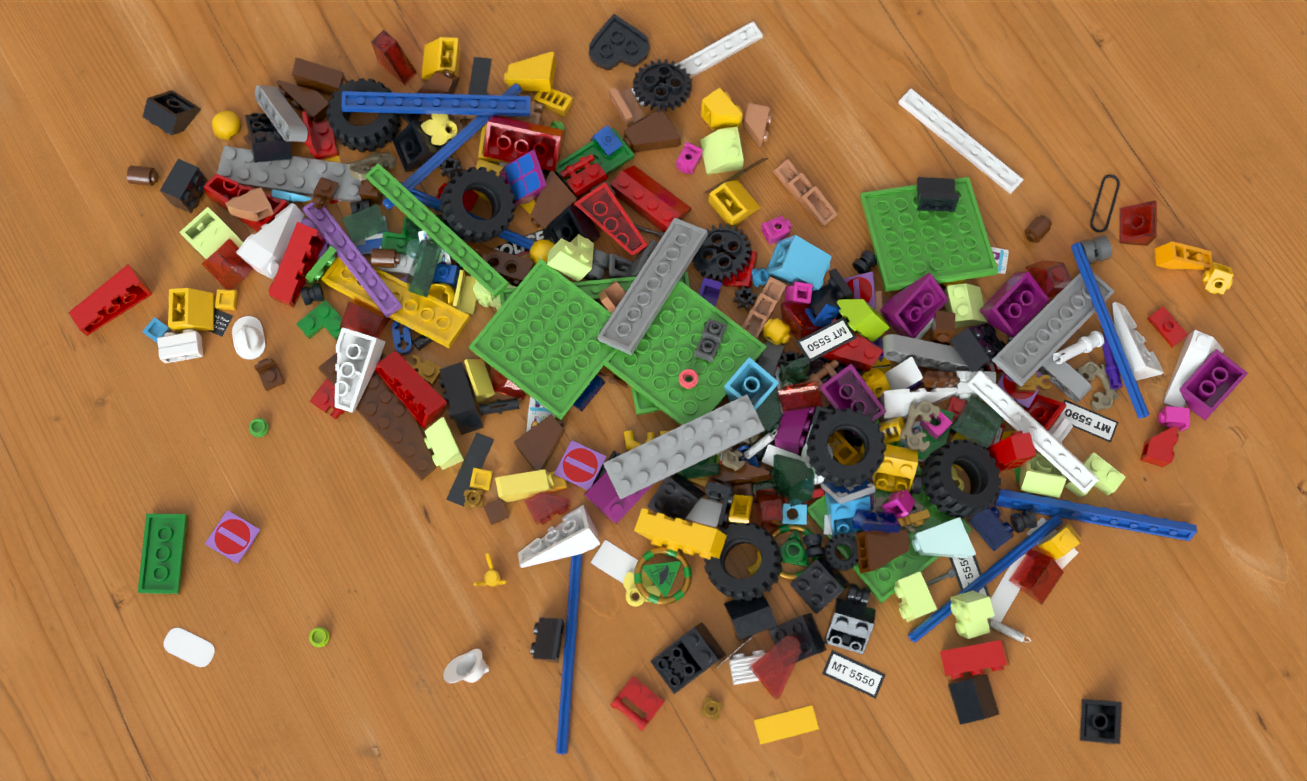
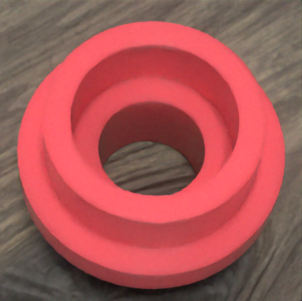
M686 369L680 373L679 383L682 387L691 389L698 383V374L694 370ZM691 377L692 381L686 382L685 378Z

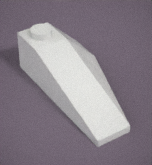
M291 203L278 213L271 223H265L258 233L247 237L236 253L258 273L273 280L280 267L296 223H301L305 214L295 204Z
M1114 302L1112 307L1115 329L1136 381L1163 374L1164 372L1153 351L1149 352L1144 345L1146 339L1135 330L1137 325L1126 307Z
M342 327L336 344V408L354 413L380 360L385 341Z
M1194 330L1186 337L1163 404L1170 407H1185L1187 403L1179 389L1216 349L1221 353L1224 351L1214 337Z
M920 388L913 392H910L909 389L884 391L878 399L887 411L880 416L881 423L898 417H902V420L907 418L908 409L913 402L915 403V409L923 401H929L935 405L951 398L958 390L957 388H935L927 392L925 388Z
M583 505L561 518L563 522L555 528L551 526L547 529L548 533L543 538H536L518 553L520 567H528L582 554L600 544L598 532L585 506Z

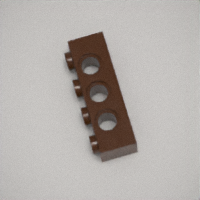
M464 241L489 265L494 262L499 263L493 269L516 287L519 286L534 267V261L477 243ZM456 262V265H457L461 270H464V269ZM510 268L517 269L514 273L507 272Z

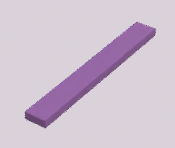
M311 202L303 207L304 213L329 245L337 250L336 254L384 316L387 318L402 308L401 303L325 206L319 210L314 208L315 203Z

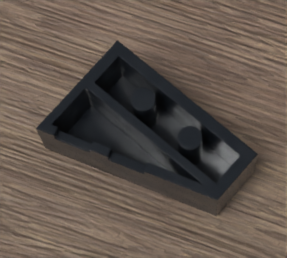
M462 362L439 369L442 377L438 379L441 388L446 390L443 396L447 402L446 404L450 403L451 406L447 408L451 419L455 418L461 435L484 428Z

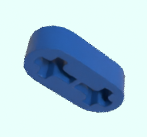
M394 321L392 333L395 349L400 355H409L413 350L411 329L403 325L406 328H403V335H401L398 330L401 323ZM403 339L405 343L409 345L406 346V350H402V348L400 347L402 346Z

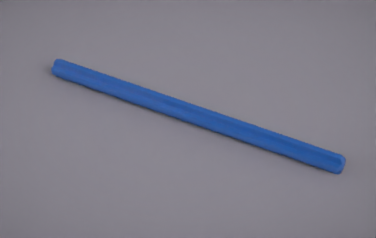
M515 83L502 96H518L522 89ZM478 115L405 180L402 185L409 192L441 165L445 159L479 131L492 115ZM387 197L382 201L387 209L395 206Z
M415 188L410 191L422 204L440 211L439 205L442 203L440 199ZM467 211L470 216L477 220H486ZM505 229L497 236L527 250H530L534 243L532 239L509 229Z
M1075 243L1071 246V250L1137 417L1139 419L1149 416V411L1082 243Z
M1058 515L1050 518L957 595L972 590L975 592L980 591L1063 523L1062 519ZM949 600L908 634L909 639L913 643L917 642L952 613V601Z
M582 554L571 556L557 754H567Z

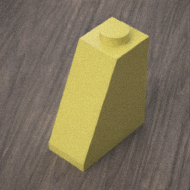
M545 469L495 478L498 495L507 503L553 491V475L549 474Z

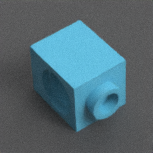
M781 503V507H778V519H781L782 524L806 525L807 505ZM790 508H794L797 511L796 518L792 520L787 517V511Z

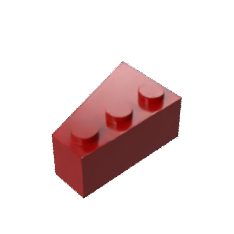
M854 332L857 338L821 356L829 361L835 359L837 362L846 364V366L852 364L854 368L868 372L874 366L883 350Z
M1013 432L1006 439L985 448L990 452V457H994L996 460L995 465L999 467L1000 471L1020 468L1036 456L1030 432Z

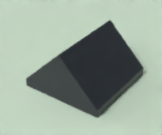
M987 675L948 685L960 725L999 715Z
M1082 699L1080 741L1110 745L1120 744L1122 702Z

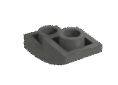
M655 240L647 244L648 246L643 248L635 258L630 271L631 277L639 274L657 246Z
M708 319L694 356L713 362L727 325Z
M767 341L765 344L767 348L760 356L757 364L774 378L785 346L774 345Z

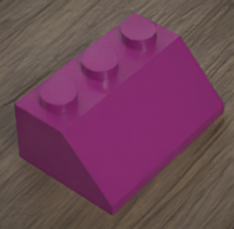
M1028 271L1014 273L979 311L990 325L1013 338L1049 301V298Z
M1216 349L1182 385L1179 391L1188 407L1203 420H1206L1248 373Z
M852 364L845 367L819 387L835 409L840 408L844 410L845 407L852 408V411L859 409L863 411V415H871L873 417L872 421L887 412Z
M606 471L584 495L611 522L617 524L654 484L620 500Z

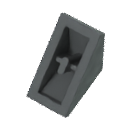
M610 254L609 279L631 277L630 271L633 261Z

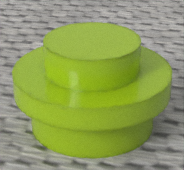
M316 627L309 634L310 643L318 648L324 647L330 639L329 632L323 627Z

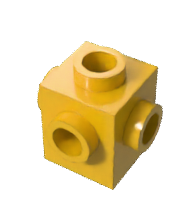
M1213 262L1209 270L1204 272L1202 281L1208 292L1224 294L1225 290L1231 287L1234 274L1231 267Z
M876 367L861 376L876 398H879L884 391L891 390L886 375Z

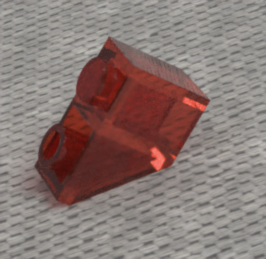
M540 492L524 501L537 525L540 523L544 525L550 522L552 516L566 513L569 510L568 507L571 506L569 499Z

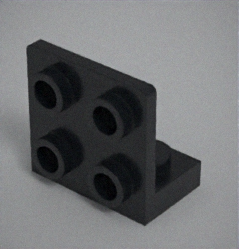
M917 178V210L955 212L959 200V193H955V179Z
M836 268L829 271L830 279L828 280V285L812 291L811 302L808 305L816 317L826 304L840 307L837 304L838 300L853 299V292Z
M677 472L665 478L648 503V507L654 512L665 514L674 520L679 518L685 521L705 493Z
M708 482L705 492L708 500L713 502L724 501L716 529L722 526L725 528L729 514L725 510L726 508L730 509L734 494L730 493V487Z
M825 555L819 557L790 584L816 614L850 585L846 578L836 570L837 568H832L831 564L827 563Z
M812 613L799 616L769 630L784 667L827 651Z

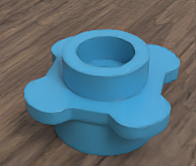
M756 268L752 269L754 286H765L769 279L767 270L764 268H759V270Z

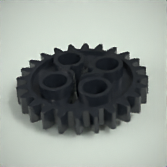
M658 59L656 64L651 60L650 66L645 63L644 69L639 68V73H635V78L633 79L635 97H639V103L644 102V107L650 105V110L656 107L658 112H660L661 108H664L665 112H667L669 107L674 111L675 105L680 108L681 102L686 103L687 98H690V92H692V79H690V73H686V68L681 69V64L675 66V61L669 64L667 59H665L664 63H661V60Z
M719 224L718 229L712 225V231L705 229L708 232V236L692 260L693 264L696 265V271H700V275L702 277L706 275L708 279L713 277V280L717 281L720 278L722 283H724L726 277L731 281L732 275L738 278L737 272L744 273L743 266L749 267L746 260H752L750 255L752 253L751 243L747 241V235H743L742 229L737 231L736 226L730 229L729 224L725 228ZM717 240H722L720 243L715 244ZM733 247H738L736 250L731 251ZM707 256H713L711 259H706ZM729 262L727 266L722 267L723 263Z

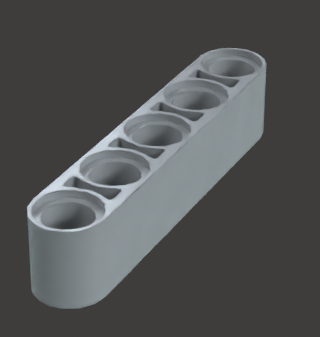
M257 85L255 99L285 141L305 142L307 139V128L276 86Z
M1009 337L1007 342L1009 343L1013 338ZM1052 355L1038 371L1043 375H1049V381L1071 400L1080 402L1091 390V384L1068 363L1056 364L1060 359L1054 361Z
M895 334L883 337L884 358L888 360L904 362L908 358L913 357L918 366L947 372L970 371L953 346Z

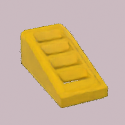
M552 89V92H546L547 94L544 99L540 98L544 92H538L533 99L563 117L566 116L574 104L573 97L555 89ZM552 95L553 97L551 98V100L547 101L549 96Z
M902 417L879 424L881 426L879 430L882 433L884 432L885 435L884 444L900 440V433L905 427ZM888 428L890 429L892 435H889L887 431Z
M733 495L729 522L749 523L753 510V496Z

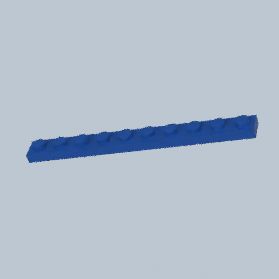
M342 91L341 108L342 112L530 116V96Z
M1000 489V493L996 496L997 499L995 501V506L1021 511L1031 509L1034 513L1058 515L1060 518L1190 541L1197 533V525L1187 522L1155 518L1145 514H1133L1128 511L1111 510L1107 507L1100 508L1089 504L1073 503L1068 500L1040 497L1030 493H1018L1008 489Z

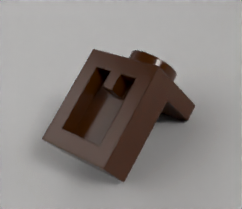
M272 358L263 359L254 366L266 391L285 383L277 363Z

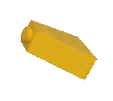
M548 52L509 64L508 71L504 74V82L507 83L508 89L516 83L522 91L552 92L557 66L555 53Z
M1068 522L1038 547L1052 562L1065 556L1080 544L1081 537Z

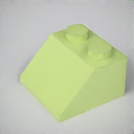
M738 127L719 129L700 140L706 175L743 169L744 158Z
M967 283L946 287L944 293L949 299L945 304L946 312L955 313V328L988 323L979 311L984 305L980 287Z
M444 417L440 418L425 431L427 437L424 440L428 449H433L434 455H432V459L435 465H440L442 470L464 461L446 420Z
M1036 453V456L1020 469V490L1030 494L1036 493L1050 498H1060L1066 482V476L1046 457Z

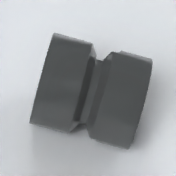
M1105 235L1095 237L1092 240L1080 241L1090 264L1095 263L1096 260L1103 261L1111 258V244Z
M593 249L592 269L583 279L587 281L602 280L605 275L604 269H607L610 256L600 250Z

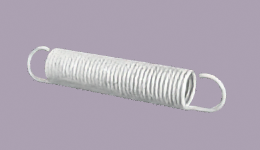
M775 431L772 434H766L744 452V456L750 459L775 439V435H773Z
M993 619L989 621L990 628L1020 642L1024 641V633Z

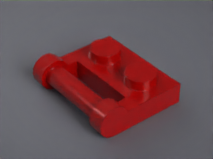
M633 676L610 706L620 710L638 725L637 728L643 731L664 704V701ZM624 697L628 698L647 714L646 717L642 719L622 702Z

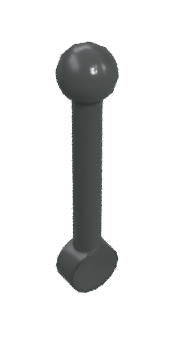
M633 223L637 229L657 235L659 238H662L665 233Z
M951 569L947 574L926 582V585L929 586L948 577L953 578L956 573Z

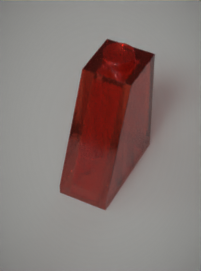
M385 30L371 41L378 63L402 84L405 85L417 74V71L397 40Z
M1042 260L1026 267V270L1048 298L1058 295L1072 280L1064 262Z
M775 489L755 490L758 526L765 529L779 527L782 521V506L778 493Z
M787 635L749 667L775 700L781 696L801 653L799 648L801 645L794 636L790 637Z

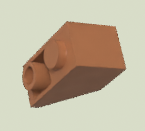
M748 103L744 129L755 144L762 148L763 141L767 142L769 132L765 130L766 125H770L772 114H769L770 107Z
M261 187L252 189L246 194L234 197L225 203L230 215L255 222L274 214Z

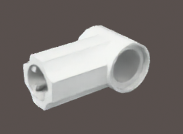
M1058 417L1048 432L1062 444L1063 439L1071 431L1073 425L1066 418Z

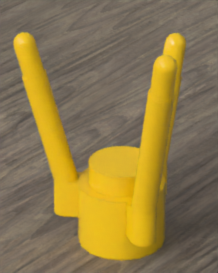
M486 553L489 570L485 573L484 580L474 582V586L488 585L495 587L498 584H506V580H501L499 573L494 570L490 554Z

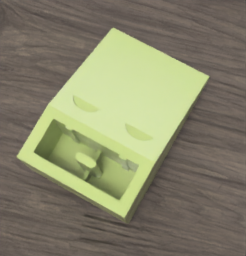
M208 207L179 232L223 277L243 260L236 253L243 242Z

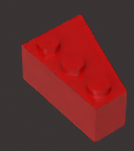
M1003 640L940 651L945 676L951 675V679L961 678L963 673L971 672V675L983 674V669L991 668L992 672L1004 670V666L1009 665Z

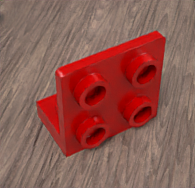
M302 112L303 118L301 121L307 128L305 144L308 146L310 154H314L317 160L338 156L335 135L328 120L312 123L307 112Z

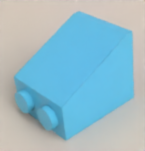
M794 235L777 242L766 270L769 277L793 285L794 282L813 284L812 291L820 289L824 283L823 278L830 268L832 256Z
M749 357L725 384L724 389L730 402L748 395L755 411H757L779 382Z

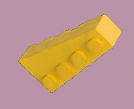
M643 508L634 529L637 533L651 540L650 544L662 547V545H666V548L673 551L682 549L684 553L689 555L698 553L700 557L705 559H711V557L720 558L727 537L718 529L696 523L692 525L679 518L674 520L661 513L654 515L649 510Z

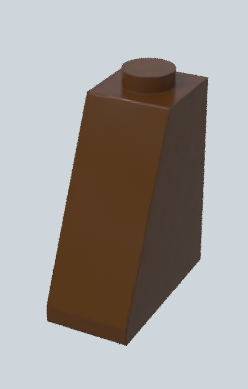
M295 58L292 76L298 86L318 91L320 94L332 95L335 90L337 92L340 90L339 86L348 84V80L341 71Z
M448 69L438 71L417 93L455 94L460 77L455 76V73Z
M662 109L660 112L656 111L624 130L623 140L633 152L672 148L681 145V136Z
M553 170L549 173L545 181L547 186L540 192L531 213L533 216L531 221L537 228L540 226L545 228L577 200Z
M552 414L514 441L515 446L534 471L545 469L564 435L563 422L558 417L554 418Z
M866 530L856 534L860 574L875 571L910 550L908 530Z

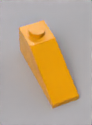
M1173 241L1154 248L1156 266L1209 270L1213 263L1212 252Z
M837 431L829 437L828 444L832 449L833 457L838 463L853 465L861 460V455Z

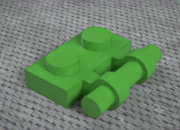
M332 246L328 248L305 278L308 284L313 285L315 281H319L324 274V270L329 268L337 258L335 256L337 250Z

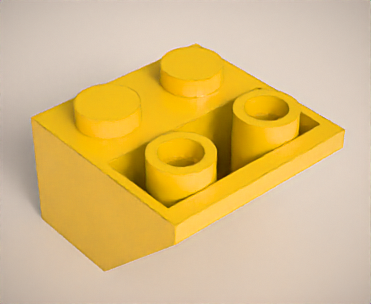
M439 37L424 46L422 80H429L436 72L444 69L453 71L454 75L458 77L461 54L458 38Z
M718 88L702 100L701 117L712 130L738 127V132L740 131L743 112L738 105L735 106L727 92H723L721 88Z
M738 180L723 183L709 193V204L725 223L729 224L730 229L760 209L757 202Z
M191 288L169 289L168 326L175 332H183L187 329L195 331L214 330V293Z
M886 444L884 460L880 464V468L873 474V485H875V489L890 492L907 490L910 493L918 466V451Z

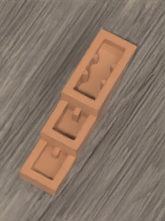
M789 159L772 171L795 199L822 226H825L838 215L816 185L812 186L804 174L796 170Z
M772 277L768 279L762 293H760L742 326L743 329L756 339L762 333L764 325L772 315L787 286Z

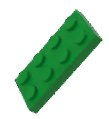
M613 127L611 130L622 143L620 148L607 156L594 139L558 162L556 172L561 177L560 172L565 170L566 166H572L581 157H587L592 154L595 160L589 164L593 165L598 162L605 173L609 175L634 159L635 155ZM584 168L579 169L575 173L578 174L579 172L583 171ZM568 176V177H566V178H564V179L561 177V179L564 181L565 184H566V180H568V179L570 178V176Z
M146 513L137 593L180 594L188 515Z

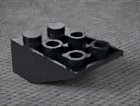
M265 113L245 115L254 163L292 159L291 141H285Z
M988 323L968 327L950 340L971 372L978 371L994 363L992 361L994 357L1006 346L996 336L994 327Z
M701 622L650 662L675 694L726 656V654L703 622Z

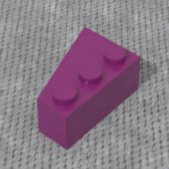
M795 392L790 393L775 437L776 447L801 456L802 449L806 443L807 432H809L811 427V416H814L816 411L813 396Z

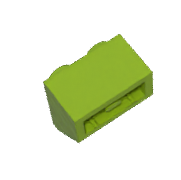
M864 299L837 301L841 308L839 312L845 319L848 318L849 320L848 325L854 331H857L860 336L867 337L872 343L890 328L883 317Z

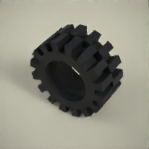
M847 533L837 534L828 541L825 546L827 563H830L832 568H837L836 570L847 571L858 564L857 541L853 538V535H847ZM839 545H846L850 548L851 555L848 559L842 560L837 557L836 548Z

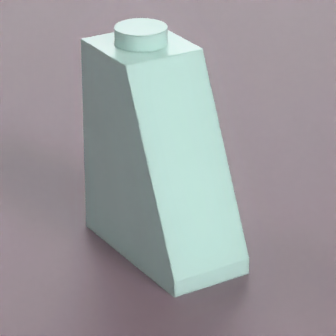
M960 517L919 532L912 537L914 550L918 551L922 556L970 558L976 555Z

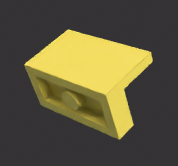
M460 270L453 307L468 315H474L477 299L473 287L476 280L472 276H466L464 270Z
M466 359L464 361L465 368L477 402H483L495 394L483 359Z

